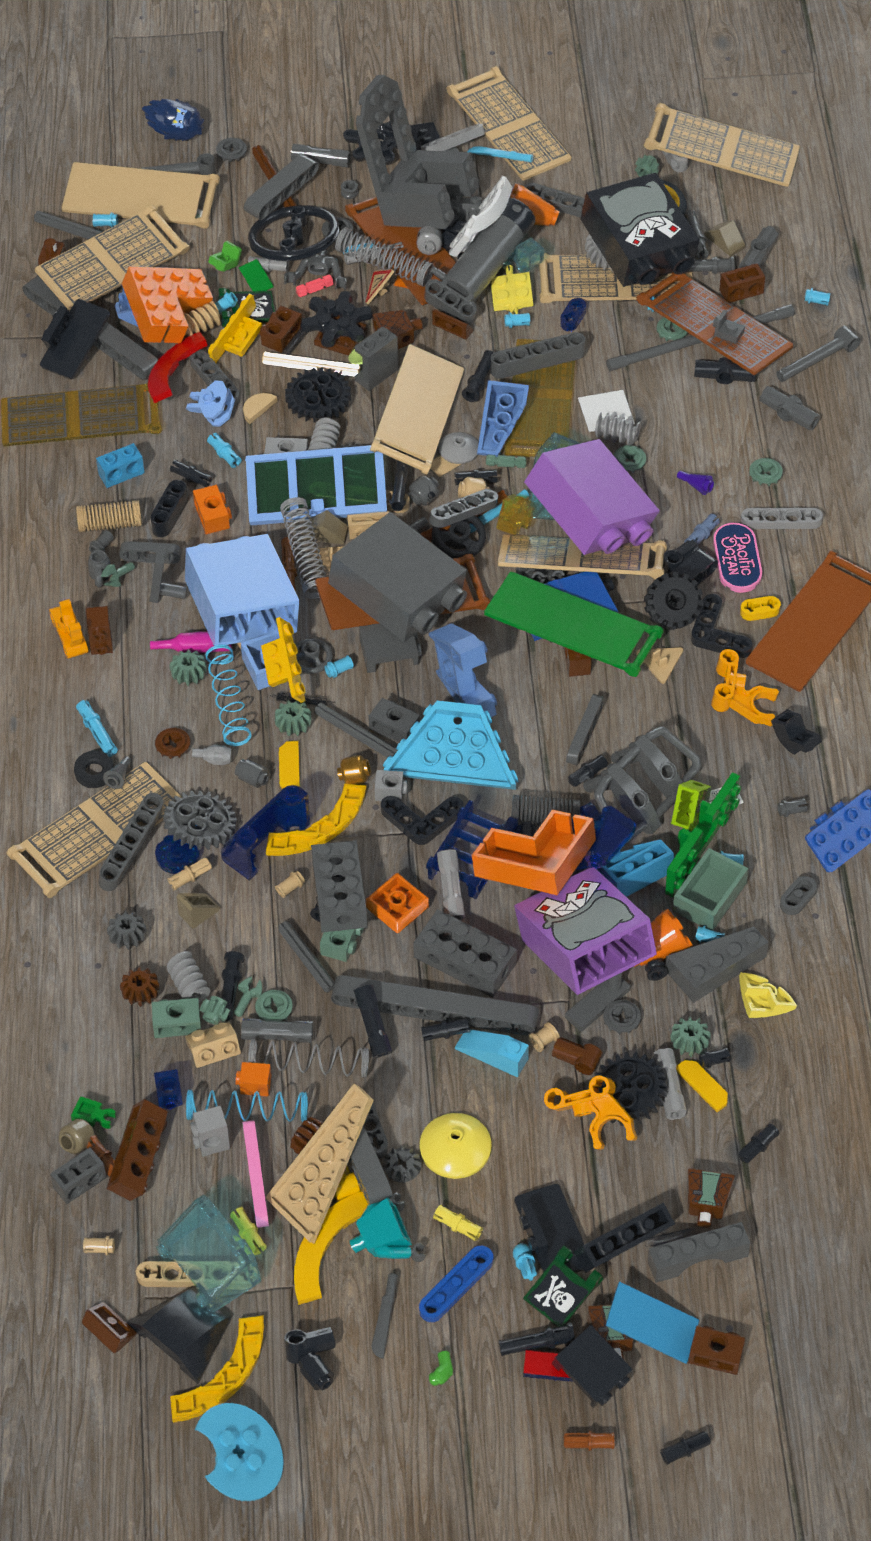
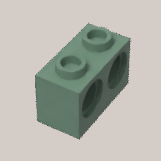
M364 928L324 932L320 941L321 955L347 962L349 955L354 954L357 945L356 938L362 935Z

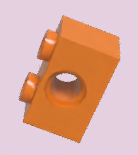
M213 485L193 490L194 505L205 534L229 529V520L232 519L230 508L225 507V495L223 492H219L218 486Z

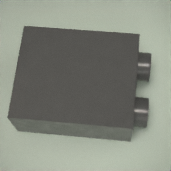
M389 512L332 555L328 584L405 642L417 632L425 635L431 631L437 623L439 615L445 609L455 612L463 604L467 597V592L463 589L467 570L393 513Z

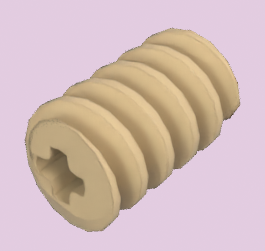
M213 301L209 304H204L203 307L196 308V311L192 310L189 314H184L189 326L185 333L188 337L193 335L192 332H200L199 329L207 332L206 325L213 329V322L217 326L221 325L219 310Z

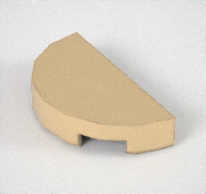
M260 393L248 398L243 407L245 420L251 424L278 402L277 396Z

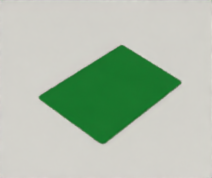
M258 259L239 267L252 291H267L274 287Z

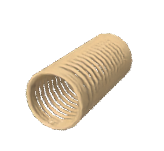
M139 500L132 501V510L130 501H128V508L125 501V514L123 502H121V512L119 502H117V511L114 502V516L112 503L109 504L110 515L107 503L106 514L104 504H102V513L101 506L98 504L99 518L97 505H94L95 517L93 505L91 504V516L89 505H87L88 521L85 505L77 506L79 532H86V527L88 532L90 528L92 532L94 529L95 531L101 530V526L103 530H105V526L107 530L109 527L110 529H116V524L118 529L120 525L122 529L124 526L127 528V525L130 528L131 523L132 527H141L142 520Z

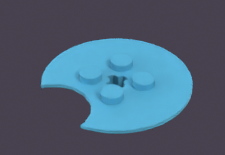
M223 1403L207 1410L197 1422L195 1430L206 1435L216 1451L214 1470L205 1476L208 1482L222 1494L240 1501L258 1500L271 1493L282 1475L283 1453L278 1437L269 1423L254 1410L240 1404Z

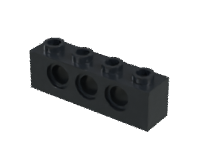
M663 1202L576 1249L574 1253L585 1273L648 1240V1238L665 1231L675 1225V1222Z

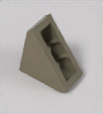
M734 220L719 223L704 233L708 239L729 256H733L745 248V243Z
M328 510L310 519L317 541L344 545L348 526ZM304 532L303 536L309 534L310 532Z
M179 893L177 895L179 915L192 929L220 910V907L207 893Z

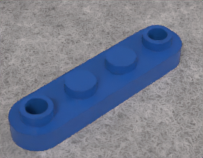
M486 1246L474 1247L420 1301L419 1314L421 1318L427 1322L440 1320L492 1267V1251ZM483 1259L485 1262L478 1263L477 1260ZM429 1309H434V1310H436V1312H434V1313H429V1312H427V1311H428Z

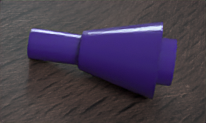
M681 470L677 473L678 479L688 482L702 495L711 492L714 487L711 475L688 474Z

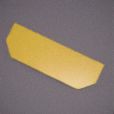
M287 741L279 747V784L288 793L300 792L298 741Z
M684 1060L676 1066L677 1073L716 1112L727 1106L728 1093L696 1061Z

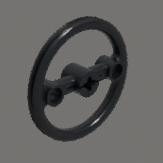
M310 205L284 207L271 212L263 220H257L248 234L249 245L252 251L265 259L274 261L301 260L312 257L331 246L339 234V224L336 217L324 208ZM291 216V220L283 224L285 239L280 242V250L267 249L258 243L257 237L263 228L274 221ZM308 216L319 217L329 223V233L321 241L303 249H296V246L303 244L305 241L303 227L307 225Z

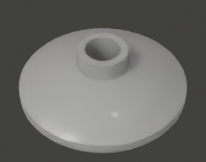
M455 432L444 436L440 440L438 450L441 457L446 461L454 464H464L471 462L478 456L479 443L470 434Z

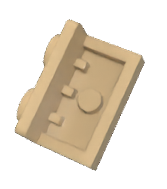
M389 511L347 515L349 538L355 539L387 515Z
M230 1022L219 1023L205 1030H196L190 1035L185 1036L186 1043L193 1055L197 1068L241 1053L237 1035Z

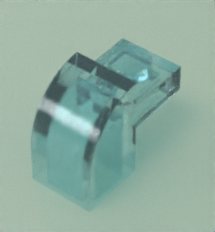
M529 238L524 242L521 241L509 258L516 263V270L525 273L543 262L544 248L534 239Z

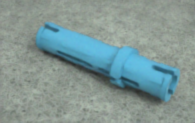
M88 700L80 701L76 705V709L83 718V724L86 728H89L103 753H106L109 757L115 755L118 749L101 724L99 714L94 712Z

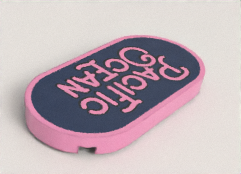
M727 523L720 526L716 530L713 539L720 581L725 587H729L731 591L738 593L750 592L756 588L758 583L760 584L762 579V567L755 534L748 526L740 523Z

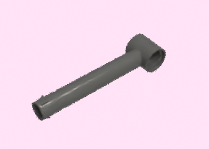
M209 153L199 155L197 162L138 168L188 174L199 173V175L216 174L214 157Z
M842 326L834 334V340L790 365L783 367L776 372L777 378L784 382L842 348L847 352H852L859 346L861 339L850 328Z

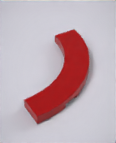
M200 332L174 345L152 368L148 378V390L154 403L173 395L169 387V376L178 367V362L208 346L206 339Z

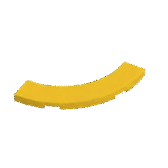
M344 784L341 796L332 812L305 830L269 833L266 856L298 854L311 850V845L325 844L334 839L357 816L365 799L366 785Z
M362 1191L340 1200L328 1209L314 1244L305 1237L302 1240L294 1267L295 1294L298 1305L322 1298L319 1286V1271L322 1257L336 1234L356 1222L368 1206Z
M263 1316L239 1318L235 1350L230 1360L214 1376L213 1380L191 1391L170 1396L173 1423L203 1415L210 1408L226 1402L242 1387L252 1373L260 1356L264 1337Z

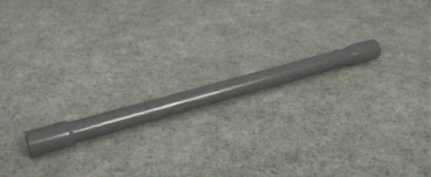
M789 304L776 308L773 311L753 316L752 318L761 324L794 316L795 312L793 306ZM690 335L631 354L607 359V368L609 371L626 367L629 364L702 343V341Z

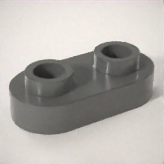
M808 876L797 878L781 896V910L788 915L800 913L816 894L817 884L815 880Z

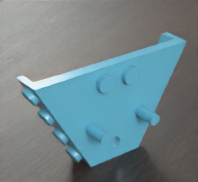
M438 700L434 705L430 704L423 713L424 718L420 723L416 721L411 727L410 736L400 741L396 748L398 751L393 757L390 755L383 764V770L402 771L403 777L512 790H516V783L519 782L515 771H510L507 765L510 761L506 751H501L498 745L501 740L497 731H492L490 727L492 719L489 712L483 711L481 705ZM459 717L462 719V723L457 725L453 722L454 719Z

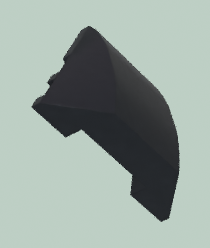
M195 1286L127 1321V1324L144 1339L146 1337L177 1362L180 1365V1369L199 1384L202 1378L201 1375L207 1364L210 1363L211 1356L217 1344L220 1343L232 1319V1315Z

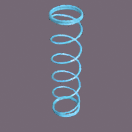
M216 645L207 650L205 657L210 663L208 667L209 673L214 677L212 688L218 693L215 702L217 707L221 709L219 721L225 726L222 732L223 739L230 746H240L247 743L252 737L251 731L244 727L248 724V719L237 718L226 725L221 720V714L223 711H240L245 707V704L243 702H232L221 708L217 699L219 695H236L241 691V687L235 685L228 686L220 692L214 688L215 679L230 680L235 678L238 672L230 669L214 676L210 669L211 664L230 663L234 659L233 650L227 645ZM218 648H226L231 652L230 654L219 655L213 660L208 658V654ZM229 655L224 660L214 661L221 656ZM228 671L235 672V676L231 678H218L222 673ZM228 688H239V691L234 694H221V692ZM241 703L243 705L238 710H225L226 707L232 704ZM236 720H246V724L242 726H228ZM226 727L231 728L227 732H225ZM237 730H245L249 733L247 739L237 743L229 741L226 737L229 733Z
M188 1090L186 1117L187 1120H192L193 1109L195 1113L196 1108L193 1091ZM211 1090L209 1093L205 1110L208 1109L211 1094H213L215 1107H217L216 1097L213 1090ZM235 1090L232 1092L225 1115L226 1119L235 1093L239 1114L243 1121L248 1120L257 1094L261 1113L265 1121L268 1122L273 1116L280 1094L283 1111L288 1122L294 1119L301 1097V1121L303 1122L307 1120V1092L299 1093L291 1120L287 1116L283 1096L280 1091L276 1095L269 1119L265 1117L258 1091L254 1093L246 1119L243 1118L238 1095Z

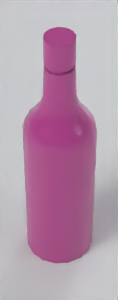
M208 631L180 633L170 640L150 641V650L173 649L183 653L187 652L188 648L191 653L196 650L198 653H206L207 650L214 646ZM218 648L212 650L211 652H226L230 650L226 648Z

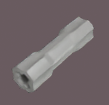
M456 850L440 851L437 853L441 872L444 913L461 920L465 918V911L461 896L458 855Z
M670 1048L658 1049L654 1052L653 1058L656 1065L661 1066L662 1072L666 1076L664 1081L668 1085V1088L664 1089L667 1097H663L666 1118L670 1120L681 1119L686 1116L687 1110L677 1075L674 1051Z

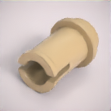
M291 872L287 879L275 886V889L282 898H285L286 895L297 887L301 888L305 879L300 872Z
M106 1236V1238L84 1237L83 1252L105 1253L108 1256L110 1253H114L115 1239L110 1238V1236Z

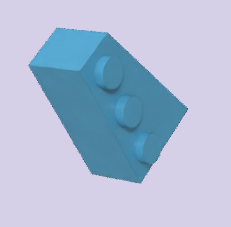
M661 839L634 845L633 849L620 852V849L613 850V854L599 857V854L591 855L592 866L626 897L667 876V868L674 859V853Z

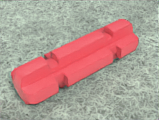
M328 274L323 276V279L317 278L306 282V285H298L296 293L299 297H303L307 293L311 294L324 289V286L326 288L334 284L333 278Z

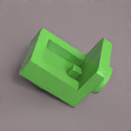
M226 241L224 242L222 252L210 255L208 263L215 266L219 271H226L237 267L242 250L240 247Z

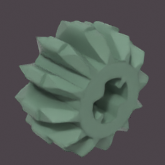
M188 648L185 653L179 651L178 655H173L172 662H170V671L173 680H177L179 685L186 682L187 686H189L190 682L197 684L198 679H204L207 665L203 655H199L197 650L191 653Z
M289 700L287 704L280 703L279 709H276L275 725L281 733L287 732L288 736L292 733L298 736L300 731L306 733L307 727L311 725V711L305 703L299 704L297 700L294 703H291Z
M689 1016L687 1021L680 1018L678 1024L673 1025L670 1040L673 1042L674 1050L680 1049L681 1055L688 1052L690 1057H692L693 1052L700 1054L703 1049L708 1048L711 1033L708 1031L707 1023L701 1024L700 1018L693 1021L691 1016Z

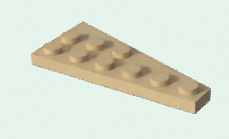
M356 1084L352 1085L265 1197L313 1244L316 1241L374 1101Z

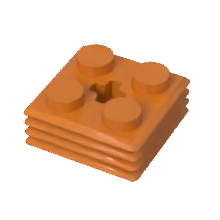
M396 873L366 898V908L393 931L399 933L429 907V898L399 873Z

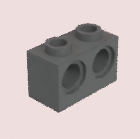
M88 1148L50 1173L54 1190L66 1204L107 1178L104 1163L91 1148Z

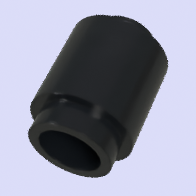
M311 1352L299 1361L298 1366L300 1367L301 1374L314 1390H325L331 1386L334 1373L319 1355Z

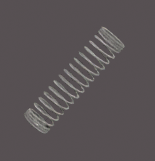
M347 227L340 231L335 243L336 251L344 252L345 255L349 254L350 257L355 256L356 259H360L362 262L366 261L367 264L371 263L372 266L377 265L379 269L383 268V270L390 269L394 264L395 276L400 275L401 278L405 277L406 280L411 279L412 283L417 282L422 287L426 286L432 276L430 270L434 267L433 263L423 260L420 264V258H417L415 261V256L413 255L409 259V253H406L403 257V251H400L398 254V249L396 248L392 252V246L387 248V245L383 244L381 247L380 241L375 245V239H372L370 242V238L366 237L364 240L363 234L358 238V232L353 235V231ZM357 234L355 243H354L353 247L351 248L352 241H353L355 235ZM362 237L361 244L358 250L356 251L359 240ZM368 239L366 248H365V250H364L363 253H362L364 244H365L366 240ZM374 241L373 247H372V249H371V251H370V253H369V255H368V251H369L370 245H371L372 242ZM379 244L378 251H377L376 255L374 256L375 249H376L377 245ZM349 245V252L345 253V249ZM385 246L384 252L379 260L380 253L383 247ZM355 247L354 255H351L350 252ZM389 249H390L389 256H388V258H387V260H386V262H385V258H386L387 252H388ZM360 250V257H356V254ZM396 251V254H395V257H394V259H393V262L391 263L392 256H393L394 252ZM366 252L365 259L362 260V256ZM372 253L371 261L368 262L367 259L370 257ZM402 253L401 259H400V261H399V263H398V265H397V267H396L397 260H398L400 254ZM406 256H407V260H406V262H405V265H404V267L402 268L404 259H405ZM377 257V264H373V261ZM382 258H383L382 266L379 267V263L381 262V260H382ZM413 258L412 264H411V266H410V268H409V270H408L409 263H410L411 259ZM388 260H389L388 268L385 269L384 266L386 265V263H387ZM419 260L418 265H417V268H416L415 272L413 273L414 268H415V265H416L417 261ZM399 265H400L399 273L396 274L395 271L397 270V268H398ZM405 267H406L405 275L402 276L401 273L403 272V270H404ZM412 269L411 277L407 278L408 273ZM416 272H417L416 280L413 281L412 278L414 277V275H415Z
M294 497L284 501L280 509L284 518L285 528L287 529L288 539L290 540L299 579L301 580L303 594L306 598L317 599L320 598L318 592L310 593L306 591L307 589L317 588L312 587L316 585L315 580H309L318 577L323 578L326 576V572L321 560L322 557L319 554L320 550L316 543L317 539L313 532L314 528L312 527V521H310L309 510H307V502L303 498ZM293 505H304L302 508H297L290 512L286 511V509ZM305 515L301 519L291 520L294 517ZM300 521H307L301 525H293ZM306 526L308 527V528H306V529H304V530L294 531V530H296L297 528H300V527H306ZM304 532H310L309 534L304 536H297L298 534ZM304 538H311L304 542H298L299 540ZM313 543L308 547L298 548L304 544ZM296 549H302L298 553L295 552ZM308 549H314L313 551L308 553H301ZM308 555H315L314 557H311V558L302 559V558H304L305 556H308ZM318 560L312 564H305L309 561ZM312 566H319L315 569L306 570L307 568ZM313 572H320L315 575L307 576L308 574ZM304 577H311L306 581L303 580Z

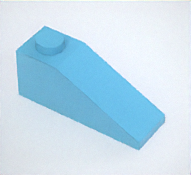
M477 1030L463 1033L455 1046L456 1050L517 1078L527 1063L529 1056L528 1044L508 1035Z

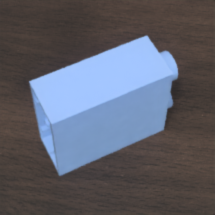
M268 534L252 537L243 536L235 540L211 544L202 543L186 548L185 582L214 646L241 643L277 631L276 618L279 617L292 625L294 633L297 632L299 599Z

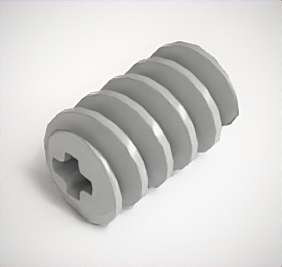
M601 412L597 419L595 434L597 438L603 435L605 440L611 437L613 442H616L619 438L621 444H624L627 440V445H633L638 439L641 422L639 421L636 426H633L632 419L626 424L624 417L618 422L617 415L610 420L609 413H607L605 418H602Z
M331 418L319 419L315 424L308 450L336 448L341 427L339 423ZM331 456L311 459L319 464H329L333 458Z
M183 951L173 956L166 967L181 998H198L199 1002L206 999L210 994V988L207 987V982L203 980V974L200 973V968L196 965L195 959L192 958V953L190 951Z

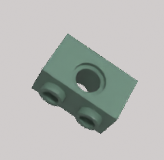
M186 997L180 1000L151 1002L155 1038L190 1035L196 1030H201L198 998Z

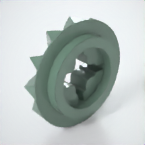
M665 317L657 323V333H659L660 338H665L666 342L670 339L674 341L688 335V332ZM671 326L672 328H674L675 332H671Z
M622 446L613 455L626 471H631L632 473L635 470L641 471L642 466L646 464V454L636 446Z
M770 458L755 460L749 469V476L752 477L753 482L758 481L760 485L765 483L768 486L771 483L777 484L778 480L782 478L783 473L781 465ZM762 471H764V472H768V471H769L770 473H769V475L766 474V473H765V474H762Z
M269 990L262 993L255 1004L256 1013L261 1020L265 1021L287 1020L289 1014L292 1013L293 1007L289 995L280 990ZM271 1001H273L277 1007L276 1013H274L273 1010L270 1009L272 1005Z

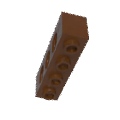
M146 1099L132 1106L106 1189L129 1201L142 1196L146 1192L148 1187L146 1181L154 1167L153 1159L161 1145L159 1141L160 1136L167 1126V1110Z

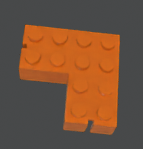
M128 267L121 283L144 342L161 343L163 339L164 343H181L189 327L184 314H189L192 310L196 311V308L209 304L213 299L208 285H205L206 279L202 269Z
M551 810L533 837L491 828L483 839V843H480L472 854L475 877L558 895L596 840L594 819L575 814L573 816L575 835L573 834L571 813Z

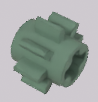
M644 155L643 158H638L635 163L637 166L635 171H637L639 177L655 172L658 173L659 171L657 169L659 163H657L656 158L653 156Z
M211 996L210 1000H203L199 1010L204 1013L202 1019L218 1025L220 1021L224 1022L230 1012V1009L226 1008L227 1002L216 996Z

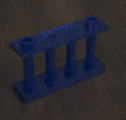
M469 800L466 806L461 807L455 824L434 857L431 856L426 864L428 879L433 880L436 873L440 872L437 853L440 851L456 850L458 859L473 865L472 854L453 847L458 838L477 846L483 843L484 838L464 830L469 821L488 830L496 828L517 833L518 820L509 817L505 824H497L474 814L473 801ZM459 870V880L465 882L466 886H468V896L477 899L488 880Z

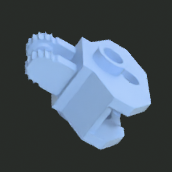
M215 380L206 389H202L201 392L190 393L189 397L198 401V403L187 404L186 409L188 411L202 413L210 424L215 427H221L230 419L235 399L231 390L226 388L223 381Z

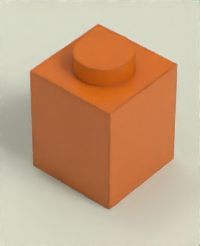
M242 1062L241 1071L236 1072V1085L240 1087V1094L254 1095L258 1091L260 1096L269 1097L271 1083L270 1064Z

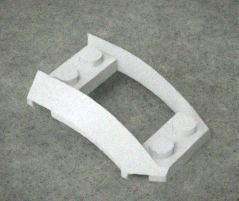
M505 176L500 178L479 207L481 209L480 213L477 216L472 215L451 242L449 255L457 257L458 254L464 252L476 235L493 224L504 212L513 188Z

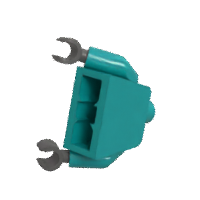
M394 1193L391 1200L386 1198L380 1202L368 1204L356 1222L360 1235L349 1240L355 1253L366 1248L373 1256L378 1258L409 1259L412 1257L416 1262H421L425 1259L426 1254H418L416 1252L423 1251L424 1245L422 1243H417L413 1248H410L412 1243L399 1214L405 1207V1201L398 1202L401 1200V1194Z

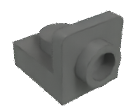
M723 310L720 316L717 315L714 319V336L736 344L743 335L745 326L727 320L728 311Z

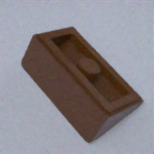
M436 309L432 310V324L465 340L472 334L473 329L468 324Z
M104 1302L87 1309L82 1320V1324L112 1353L122 1349L137 1334Z

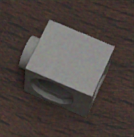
M376 771L375 801H382L387 796H395L402 801V795L407 794L408 783L403 780L402 771Z

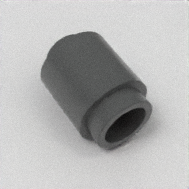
M241 759L235 768V775L240 780L256 788L264 786L269 779L268 768L249 759Z

